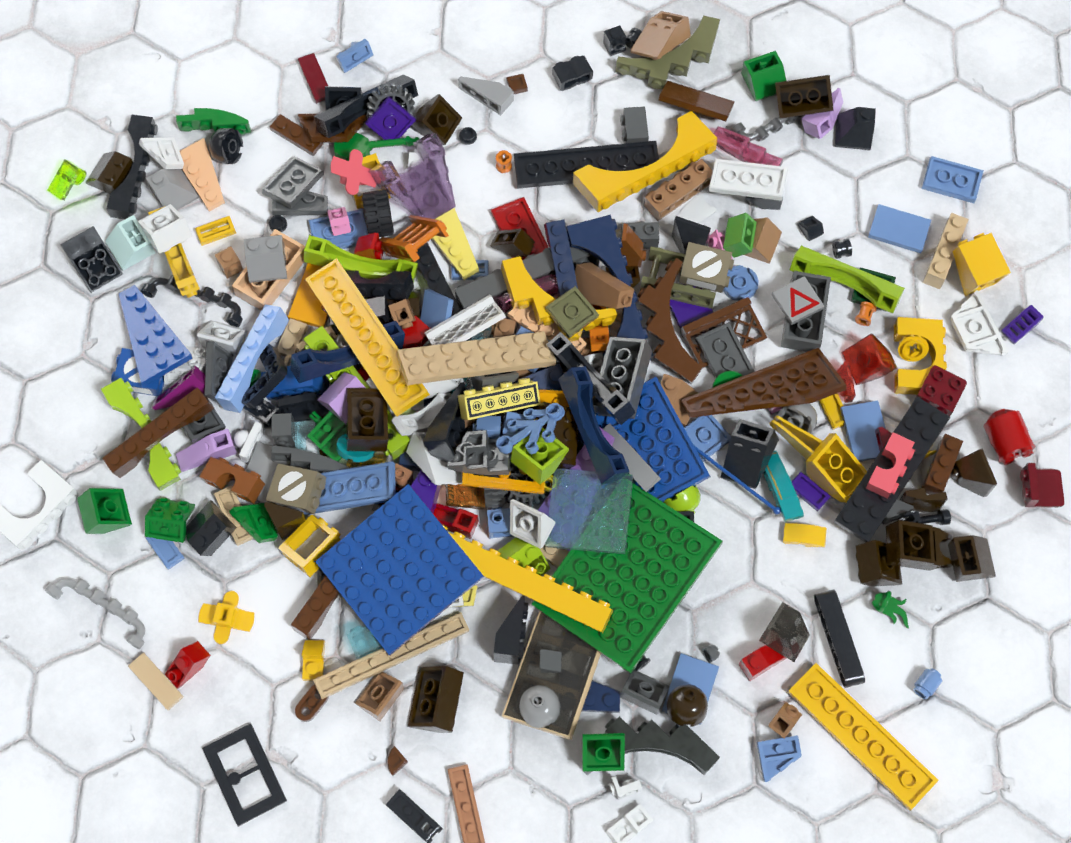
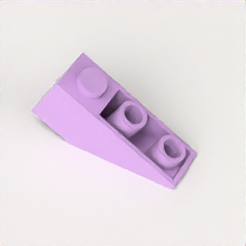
M837 88L832 93L834 111L805 115L802 118L805 133L821 139L833 129L843 104L840 88Z
M225 429L206 436L177 453L176 457L181 472L207 464L210 457L215 459L219 457L226 458L237 454L229 429Z

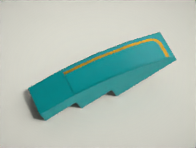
M774 450L763 473L769 491H772L776 505L781 509L784 522L802 518L804 513L795 489L777 451Z

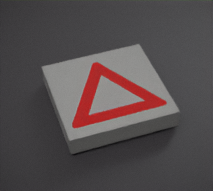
M805 276L772 292L774 300L791 325L824 309L823 303Z

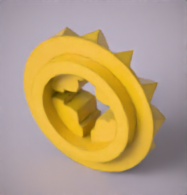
M912 334L907 338L904 336V339L899 342L898 346L900 357L909 362L923 359L929 351L927 340L923 339L920 335L914 336ZM914 344H916L917 349L913 348V350L910 351L909 346H913Z

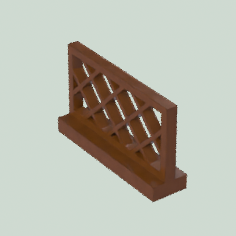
M749 297L689 323L679 331L682 338H685L696 361L703 368L707 367L708 364L707 362H702L700 358L701 350L698 345L693 344L690 337L702 335L701 332L705 331L706 333L710 328H717L719 324L723 325L727 320L736 322L734 332L736 336L744 339L743 350L767 339L751 307L752 302ZM748 311L751 316L750 323L741 321V314ZM738 323L748 327L746 335L736 332ZM750 329L758 330L761 337L757 339L748 337Z

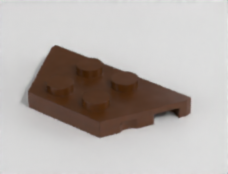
M366 113L354 120L345 131L328 138L318 132L314 116L317 114H298V120L311 142L320 143L348 142L367 121Z

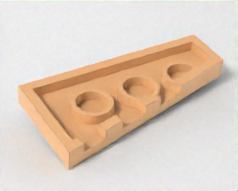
M205 138L180 150L179 152L184 162L183 169L181 170L208 211L224 204L225 201Z
M532 305L525 309H512L507 314L509 318L534 333L544 331L548 340H552L560 333L555 321L551 325H538ZM581 337L571 342L579 352L587 346V343Z

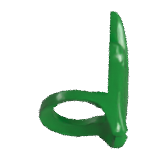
M889 590L876 594L872 605L877 612L891 617L893 624L897 621L893 613L901 616L905 627L909 628L906 612L897 606L905 604L907 599L899 601L891 596L892 592Z

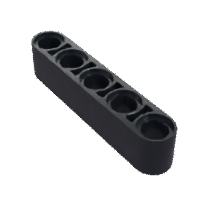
M833 589L814 594L815 605L843 687L848 688L865 683V675L836 591Z

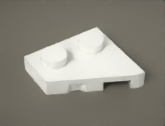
M174 137L140 138L139 145L164 169H183L184 162Z

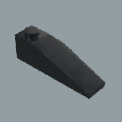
M464 382L460 383L428 427L423 438L424 446L428 449L430 455L446 463L452 461L456 454L455 450L462 443L463 435L467 432L465 421L461 419L458 395H462L465 390H468Z

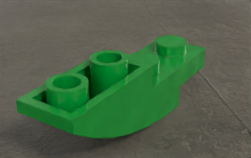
M194 108V114L176 115V122L180 131L189 132L192 130L206 131L214 129L215 132L220 128H233L238 130L241 135L251 133V127L247 119L224 110Z

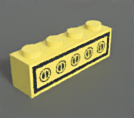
M530 378L519 379V383L515 384L503 382L500 383V387L494 388V385L482 387L481 391H475V389L465 390L464 394L458 395L461 419L471 420L541 404L538 384L536 381H530Z

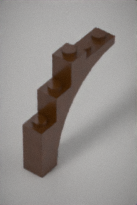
M676 258L674 262L670 261L665 268L667 272L664 277L660 276L654 284L656 288L654 289L650 285L646 289L643 287L637 297L639 298L638 303L655 314L654 317L651 315L645 324L647 326L646 331L663 342V345L659 343L653 353L656 354L654 359L692 384L703 367L691 358L682 347L675 334L670 316L671 291L675 278L683 266V262Z

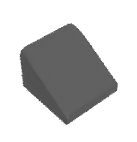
M540 649L541 673H561L562 652Z

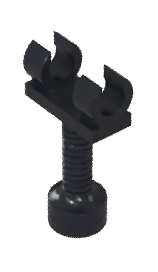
M948 509L938 510L937 514L920 516L919 511H915L914 513L907 512L899 520L921 524L938 522L940 525H949L951 523V514Z

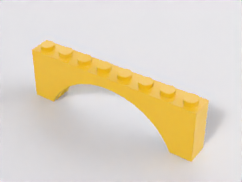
M690 111L677 118L676 141L672 148L658 161L646 167L629 171H609L586 165L573 172V185L597 212H600L619 201H623L626 197L638 193L641 189L653 185L656 181L668 177L671 173L683 169L686 165L698 161L701 157L713 153L716 150L717 137Z

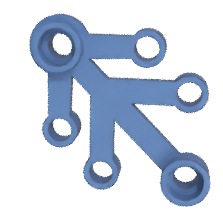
M552 403L547 406L546 410L526 409L523 412L525 420L511 419L507 423V427L512 433L517 432L520 428L525 429L511 438L509 436L498 438L496 441L498 450L503 454H508L512 451L513 445L530 435L525 447L529 454L536 453L539 450L537 441L543 425L547 424L546 430L542 433L544 441L551 443L555 440L553 431L556 422L562 419L565 414L564 408L558 403Z

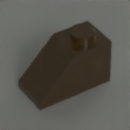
M522 229L497 231L490 246L513 257H528L532 252L535 241Z

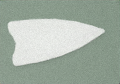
M699 194L677 216L699 223L717 210L715 207L707 204L704 196ZM673 222V224H672V226H671L669 232H672V231H673L674 222Z

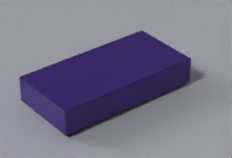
M802 472L792 480L796 494L817 512L831 497Z

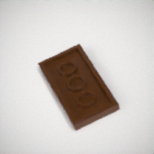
M667 81L658 99L661 102L725 122L735 101L671 81Z

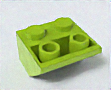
M517 537L497 550L501 553L500 557L507 560L509 556L519 561L518 565L523 568L528 565L536 569V574L540 576L551 569L540 548Z

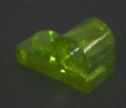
M64 159L47 191L65 201L72 186L80 185L85 180L87 173L73 162Z

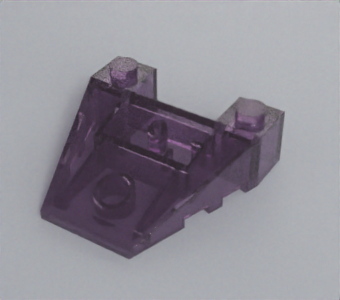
M433 133L427 134L414 142L422 159L399 174L392 161H383L370 169L369 172L377 186L382 190L385 189L391 198L412 215L436 219L456 207L448 176L449 169L445 161V149L437 134Z

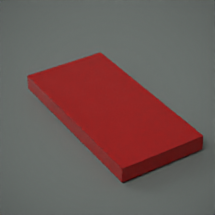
M524 197L491 209V214L499 231L522 229L535 241L532 252L529 255L539 254L548 248Z

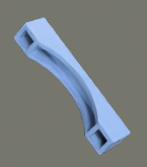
M265 304L215 396V399L224 410L241 413L244 407L242 398L249 390L253 370L259 356L272 340L282 335L289 322L281 307Z

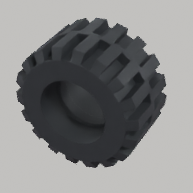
M384 189L363 193L362 201L368 234L379 233V237L393 235L394 228L387 191Z

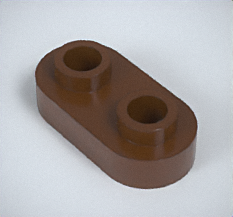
M315 685L307 691L295 707V714L302 722L313 720L329 699V697L317 699L315 696L318 691ZM304 709L310 710L308 715H303Z

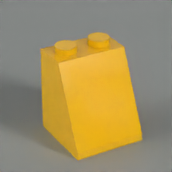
M992 232L986 235L984 233L978 234L973 237L974 240L969 242L967 239L963 240L952 251L965 296L973 294L976 290L980 291L995 285L1011 273Z

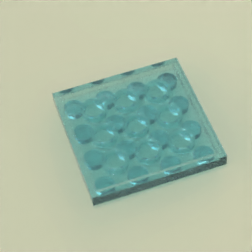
M556 469L553 475L549 517L556 523L545 542V546L548 548L625 554L634 476L626 474L615 483L601 485L598 475L594 471Z

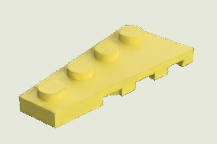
M453 208L436 218V220H441L446 225V232L449 236L446 238L434 236L432 240L460 277L466 280L479 272V267L456 210Z

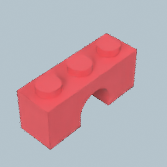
M892 432L882 455L892 461L893 468L882 469L876 466L866 489L887 499L890 493L895 494L899 483H896L899 476L903 477L907 466H904L907 459L911 460L915 452L912 449L915 442Z

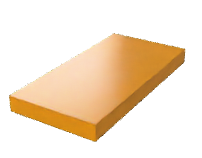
M307 263L288 319L291 318L315 327H325L329 314L305 280L321 269V266Z

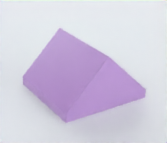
M344 372L320 396L318 401L347 425V388L366 387L356 376Z

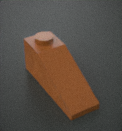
M624 223L621 240L622 248H620L621 254L626 256L627 266H638L641 268L642 261L646 260V250H643V242L630 226Z

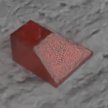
M869 334L841 352L856 385L884 377L897 369L890 351L873 334Z

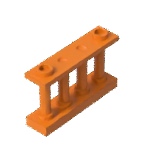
M410 215L408 217L412 223L393 239L381 237L380 241H382L381 248L386 256L415 262L420 258L417 254V249L434 236L446 238L449 235L446 232V225L441 220Z

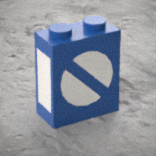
M122 348L121 353L118 354L116 359L117 367L116 371L112 373L111 382L122 377L124 382L128 381L134 390L133 393L152 396L162 394L164 375L142 387L133 350Z

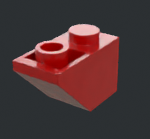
M371 233L359 237L354 254L382 260L383 249H381L382 241L379 239V233Z
M199 641L192 643L179 651L166 671L165 676L179 689L204 667L211 655Z

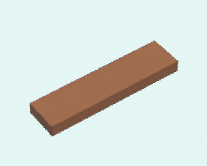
M468 764L447 769L463 842L485 843Z

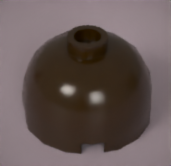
M684 684L676 687L670 693L667 701V713L673 722L680 726L686 724L692 727L702 723L706 718L708 701L700 688L695 685Z

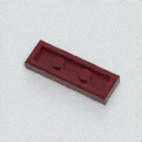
M311 53L298 58L299 65L316 104L325 101V86H328L315 54Z

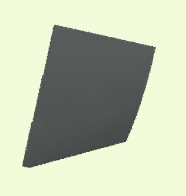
M487 430L466 432L462 443L455 450L456 454L452 461L447 463V467L450 470L470 474L509 475L510 453H501L496 446L498 438L489 439Z

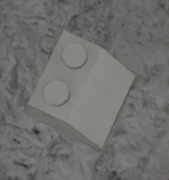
M282 235L244 239L245 259L250 283L287 279L285 245Z

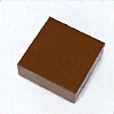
M524 74L506 77L507 84L514 91V94L528 92Z

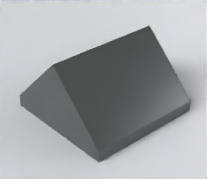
M213 409L200 420L182 428L190 441L196 443L210 434L224 430L226 426L216 410Z
M633 670L622 689L620 698L657 715L670 686Z

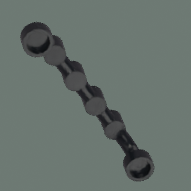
M171 275L169 279L160 277L153 279L150 283H144L141 293L149 298H154L158 291L156 288L158 285H164L172 291L179 289L174 276ZM205 287L203 291L197 290L198 294L195 296L201 300L217 303L222 308L229 307L233 309L234 313H229L226 322L235 327L241 325L243 321L241 308L236 302L231 301L232 297L229 294L222 293L220 297L214 295L215 291L210 287Z

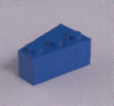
M287 366V375L266 398L268 400L282 399L286 395H301V393L306 391L322 395L329 388V381L323 375L298 383L290 370L291 366Z

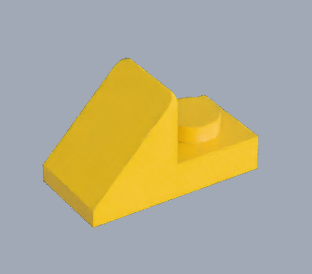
M305 640L301 655L303 658L302 680L313 681L324 675L325 640Z

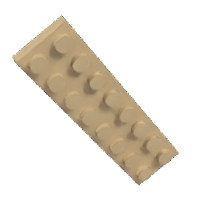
M544 331L399 349L396 354L407 385L555 366L556 363L554 354L546 345L548 340Z

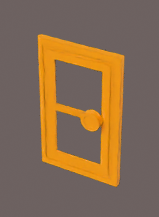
M462 472L463 486L544 494V482L539 485L534 480L532 482L507 479L510 474L498 475L500 478Z

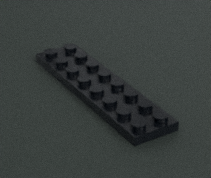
M656 141L514 153L517 189L573 184V172L586 165L609 171H629L646 167L659 160Z
M916 397L894 430V433L915 442L912 447L915 452L911 460L907 459L904 466H907L903 477L899 476L896 483H899L895 494L890 493L887 499L866 489L876 466L882 469L893 468L892 461L882 455L888 443L887 441L834 523L865 543L869 542L949 421L950 416L921 398Z

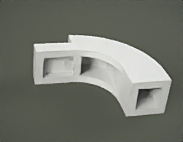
M438 393L432 402L419 412L411 415L395 416L392 419V423L395 425L397 432L402 436L407 435L410 440L413 432H427L428 427L452 394Z

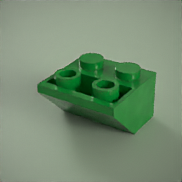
M776 50L743 62L741 75L755 101L776 95L775 83L786 81L784 66Z

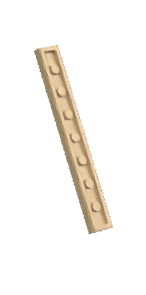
M460 612L419 631L391 656L388 655L384 648H381L314 679L313 682L321 699H324L469 632V628Z

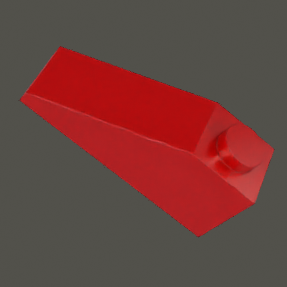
M787 633L741 659L738 665L748 680L751 681L800 649L791 635Z

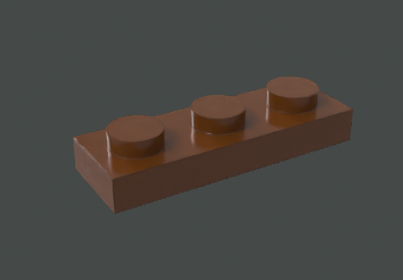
M281 114L270 125L272 132L312 156L324 144V142H311L303 127Z

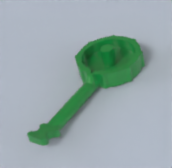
M356 133L348 142H334L335 157L349 161L350 152L354 149L359 150L363 157L370 155V151L373 148L401 145L409 147L414 145L419 148L420 140L418 137L411 138L406 136V138L369 141L364 135Z

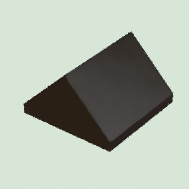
M269 502L264 504L282 540L288 538L306 520L304 513Z

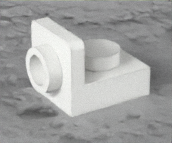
M612 776L611 783L608 784L612 795H616L618 800L642 790L639 780L635 782L633 779L627 780L619 787L616 776Z

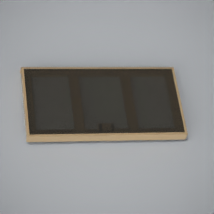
M539 611L502 713V718L572 740L601 653ZM540 649L562 652L561 673H541ZM536 685L547 686L552 689L558 696L561 706L560 715L557 720L544 728H536L527 724L521 716L519 709L520 698L523 693Z

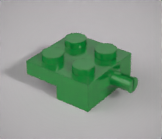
M315 411L312 412L313 415L310 414L309 418L317 425L307 437L331 459L339 462L342 457L338 455L336 450L337 441L342 435L346 434L347 425L331 411L323 419Z

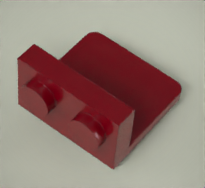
M934 365L930 369L916 397L921 398L943 413L951 416L967 385V381Z
M1027 463L1020 472L1023 484L1022 497L1025 507H1062L1065 502L1061 471L1058 469H1036V463Z

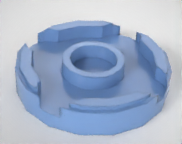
M741 265L733 266L732 271L728 270L727 276H730L728 288L724 287L723 289L726 296L735 301H740L746 297H753L759 283L756 273L752 269Z

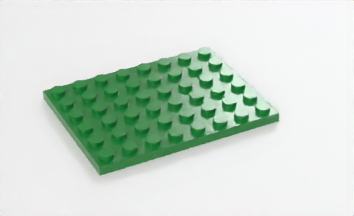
M624 477L552 575L555 578V583L562 585L564 582L574 587L572 591L578 594L583 591L591 595V600L597 603L600 599L610 604L609 608L613 610V613L604 632L601 633L536 601H533L531 605L631 674L723 544V541Z

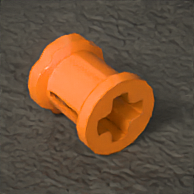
M506 150L499 151L496 154V169L500 173H508L512 169V155Z
M861 302V309L855 317V322L859 325L870 326L872 314L877 308L870 302Z

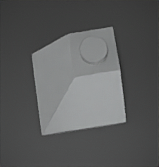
M161 169L146 177L150 189L162 207L171 204L178 210L199 198V195L181 169Z

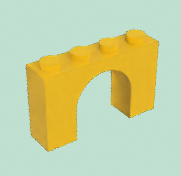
M897 317L894 323V342H901L904 336L907 338L912 334L914 336L920 335L923 339L927 340L929 345L928 352L932 362L930 367L923 370L898 369L894 376V394L917 395L932 366L936 365L946 370L947 363L944 361L946 344H943L946 328L943 327V320Z

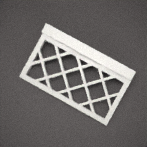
M489 294L424 333L431 345L463 342L506 318V316Z

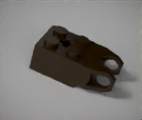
M902 520L885 526L887 565L928 571L954 566V561L944 556L940 550L941 542L952 540L951 534L946 533L940 528L933 527V525Z

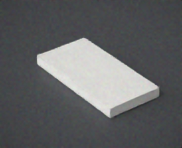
M715 159L709 192L782 201L788 167Z

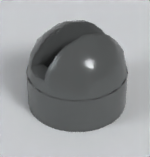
M708 645L702 649L703 655L709 663L719 658L720 652L717 646Z

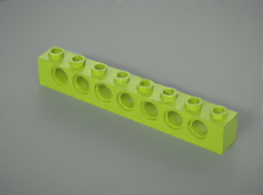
M323 326L303 338L306 344L304 346L305 350L313 349L320 351L321 349H327L329 351L339 349ZM354 366L325 375L328 381L333 384L346 372L356 376L366 388H370ZM388 412V434H393L394 436L388 440L387 451L383 453L386 456L390 455L394 460L407 451L410 439L407 435L402 436L397 432L395 425L392 423L393 417Z

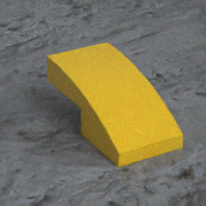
M785 523L783 542L784 544H804L806 547H825L827 528L808 524Z

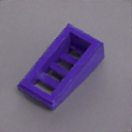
M1029 305L1001 332L1013 344H1016L1043 320L1044 316L1033 305ZM1022 318H1024L1030 325L1028 326V325L1022 320ZM1016 323L1019 324V325L1024 329V331H1022V330L1016 325ZM1010 328L1014 329L1019 335L1016 336Z

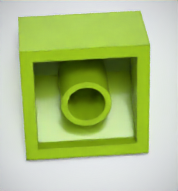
M541 428L537 441L539 450L536 453L529 454L525 445L530 438V435H528L513 447L511 462L539 485L555 472L569 451V448L556 438L553 442L546 443L542 437V433L545 431L544 428Z

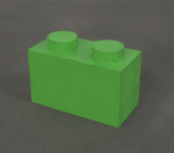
M746 212L728 218L723 248L726 251L732 252V257L734 258L751 253L753 249L757 222Z

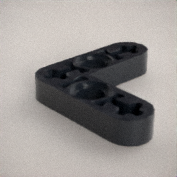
M268 344L259 356L266 372L242 398V403L250 409L258 406L285 378L288 372L278 350L271 344Z

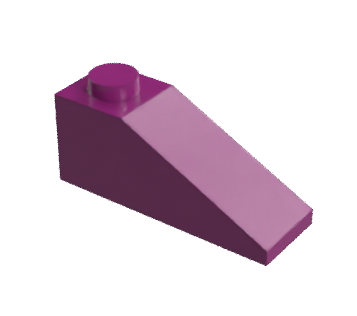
M194 366L155 398L152 408L158 410L171 407L197 387L205 394V374L197 366Z

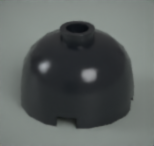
M220 128L212 134L209 141V150L215 160L223 164H235L241 158L242 153H239L240 147H243V140L238 130Z

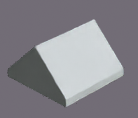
M210 321L198 332L197 337L204 348H207V342L214 341L234 356H237L247 330Z
M514 499L510 500V534L541 549L556 522L538 510Z

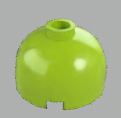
M697 485L690 486L676 494L675 497L666 499L663 503L677 512L694 511L695 514L694 509L700 504L701 494Z

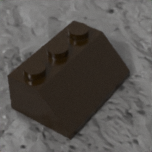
M830 75L775 83L779 119L834 111Z
M448 666L419 667L407 727L437 733H452L464 672Z

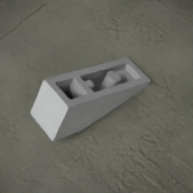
M462 76L458 78L459 89L499 115H502L514 101V91L509 86H504L500 82Z

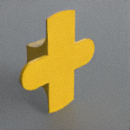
M235 591L227 592L224 595L223 602L217 603V605L203 603L199 612V623L216 626L214 640L218 644H225L228 641L231 629L250 632L254 623V612L237 608L239 596Z

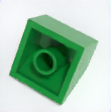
M89 488L77 498L86 534H105L132 525L123 489Z

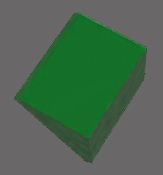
M625 733L582 734L583 771H624Z

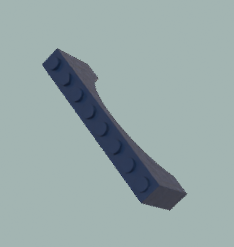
M611 214L566 227L570 247L593 255L608 268L614 277L629 286L633 284L631 274L627 273L625 268L628 265L625 255L621 254L622 242L621 238L616 236L617 224L615 219L611 218ZM635 291L631 306L622 308L621 324L616 337L648 338L646 328H642L640 322L643 320L641 310H637L635 304L638 302Z

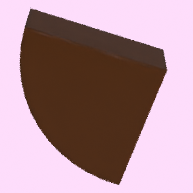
M395 746L391 749L388 756V769L392 776L408 763Z

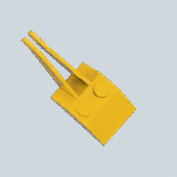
M776 415L774 420L770 421V426L806 459V474L809 478L839 502L847 503L867 472L863 465L837 434L829 433L822 441Z

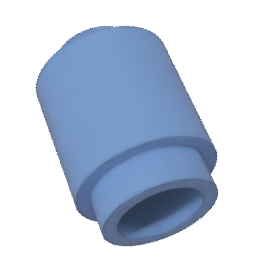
M933 668L930 670L925 669L914 684L913 691L925 700L931 697L942 683L941 674Z

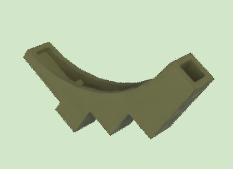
M703 15L693 35L682 45L666 53L658 60L618 56L615 72L622 75L635 76L639 79H647L648 86L654 89L664 88L669 73L687 77L691 60L709 64L720 19Z

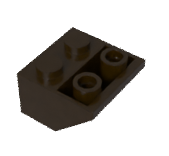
M975 535L953 537L948 543L950 557L954 561L953 570L956 582L996 577L987 538Z

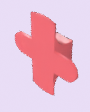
M356 149L350 152L349 161L333 156L331 161V173L341 177L340 183L345 185V189L350 195L358 193L359 185H368L375 188L378 181L377 171L362 166L363 155Z

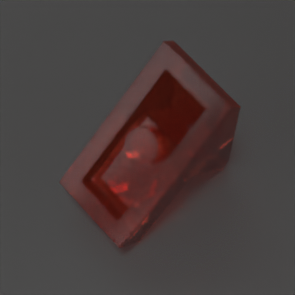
M846 360L837 370V373L847 384L846 390L840 392V395L844 397L845 403L853 402L856 394L849 360Z

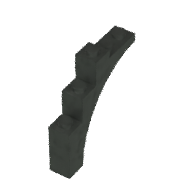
M620 716L616 720L612 718L605 725L607 730L604 734L625 733V754L642 751L664 753L692 765L703 775L720 758L686 724L684 726L676 724L669 731L670 737L652 719L648 723L644 721L637 728L638 734ZM583 771V772H584L586 775H589L592 771Z

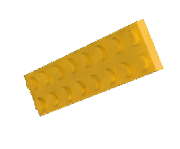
M817 663L788 691L817 722L909 811L939 781Z

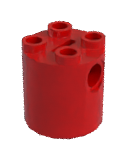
M1001 409L991 414L983 427L997 453L999 462L1008 465L1015 462V458L1020 456L1026 458L1034 454L1033 449L1036 446L1030 438L1029 430L1020 411Z

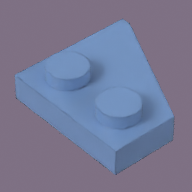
M798 735L785 737V739L778 738L756 742L764 782L770 781L771 778L802 756Z

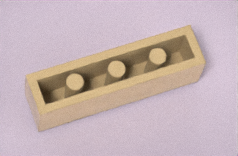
M954 213L950 214L922 283L937 289L942 287L954 259L952 251L958 247L957 244L961 241L969 219Z

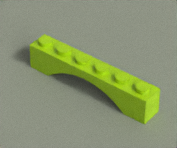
M309 235L304 249V262L324 267L337 258L344 270H359L360 276L364 278L378 279L387 276L393 271H410L413 284L415 281L418 263L402 259L379 260L362 257L345 251L326 239Z
M802 245L794 255L789 269L792 272L798 271L831 277L832 281L855 289L868 298L876 307L890 313H894L905 289Z
M121 377L101 388L113 410L132 418L141 429L151 422L148 414L143 415L140 410L143 408V405L138 397L133 398L131 392L134 390L128 381L124 382ZM159 442L150 450L148 471L161 491L181 480L178 475L181 471L176 462L174 464L171 463L169 457L172 455L166 446L162 447Z

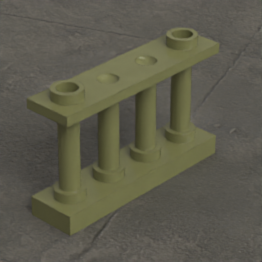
M651 246L648 260L653 261L649 277H642L640 291L643 287L646 289L648 285L654 289L656 288L654 284L657 281L656 277L660 263L669 264L670 261L674 262L676 258L684 262L685 254ZM674 283L670 299L712 309L716 293L707 289L702 290L690 285Z

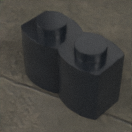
M585 55L574 56L570 61L556 63L552 69V75L560 90L564 91L592 80L593 70Z

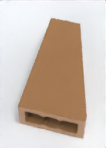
M591 262L576 264L575 276L578 290L590 304L614 309L631 306L634 288Z

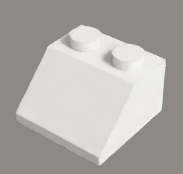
M171 204L138 221L150 243L159 254L192 237L185 218Z

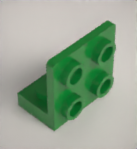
M158 498L145 515V537L183 543L186 539V521L194 511L195 504L187 501Z

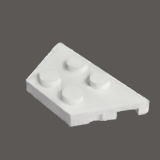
M976 290L950 317V321L966 352L1005 356L1009 351L979 291Z

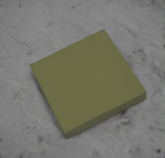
M576 286L545 307V311L568 338L599 317L598 312Z

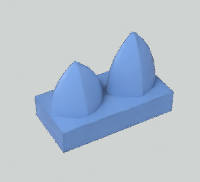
M363 39L360 42H351V47L344 52H339L336 58L341 70L346 73L374 54L369 42Z

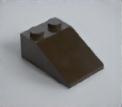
M347 388V451H387V402L378 389Z

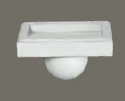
M255 421L250 432L241 430L234 436L235 445L242 449L239 457L242 462L247 464L251 459L257 442H260L265 432L262 424Z

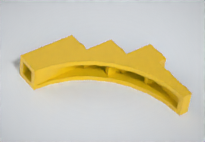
M164 207L148 212V214L150 215ZM179 243L164 253L181 295H186L189 298L197 295V290H200L183 246Z
M521 257L502 260L501 271L513 309H525L532 305L538 325L543 324L546 326L553 324L554 320L545 311V307L556 299L534 282L527 272ZM616 309L596 310L599 317L583 329L588 331L598 325H611L615 322L617 316ZM558 326L559 332L570 342L578 340L583 332V329H581L575 335L568 338Z

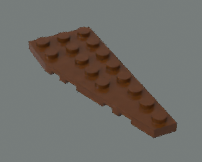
M816 348L682 399L681 405L688 416L692 418L809 404L846 390L847 384L822 351Z

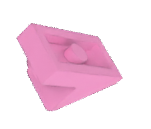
M345 207L327 211L334 236L351 232Z

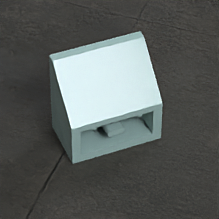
M134 215L119 222L105 241L122 270L156 253Z

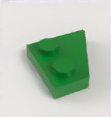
M264 503L233 507L229 511L258 543L275 541L278 538Z

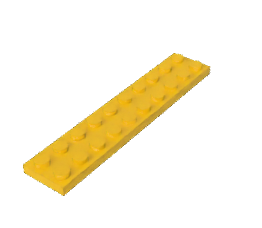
M337 258L305 279L396 417L430 395L422 383L406 384L396 355L397 350H399Z

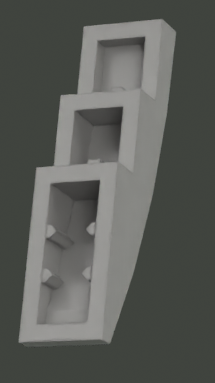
M610 423L603 429L615 438L613 447L623 454L630 471L629 474L646 492L661 480Z

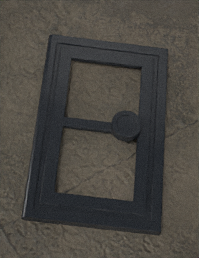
M251 723L202 748L238 827L287 802ZM246 739L257 766L241 774L232 772L228 776L218 753ZM260 769L272 796L243 810L232 785H238L241 778Z

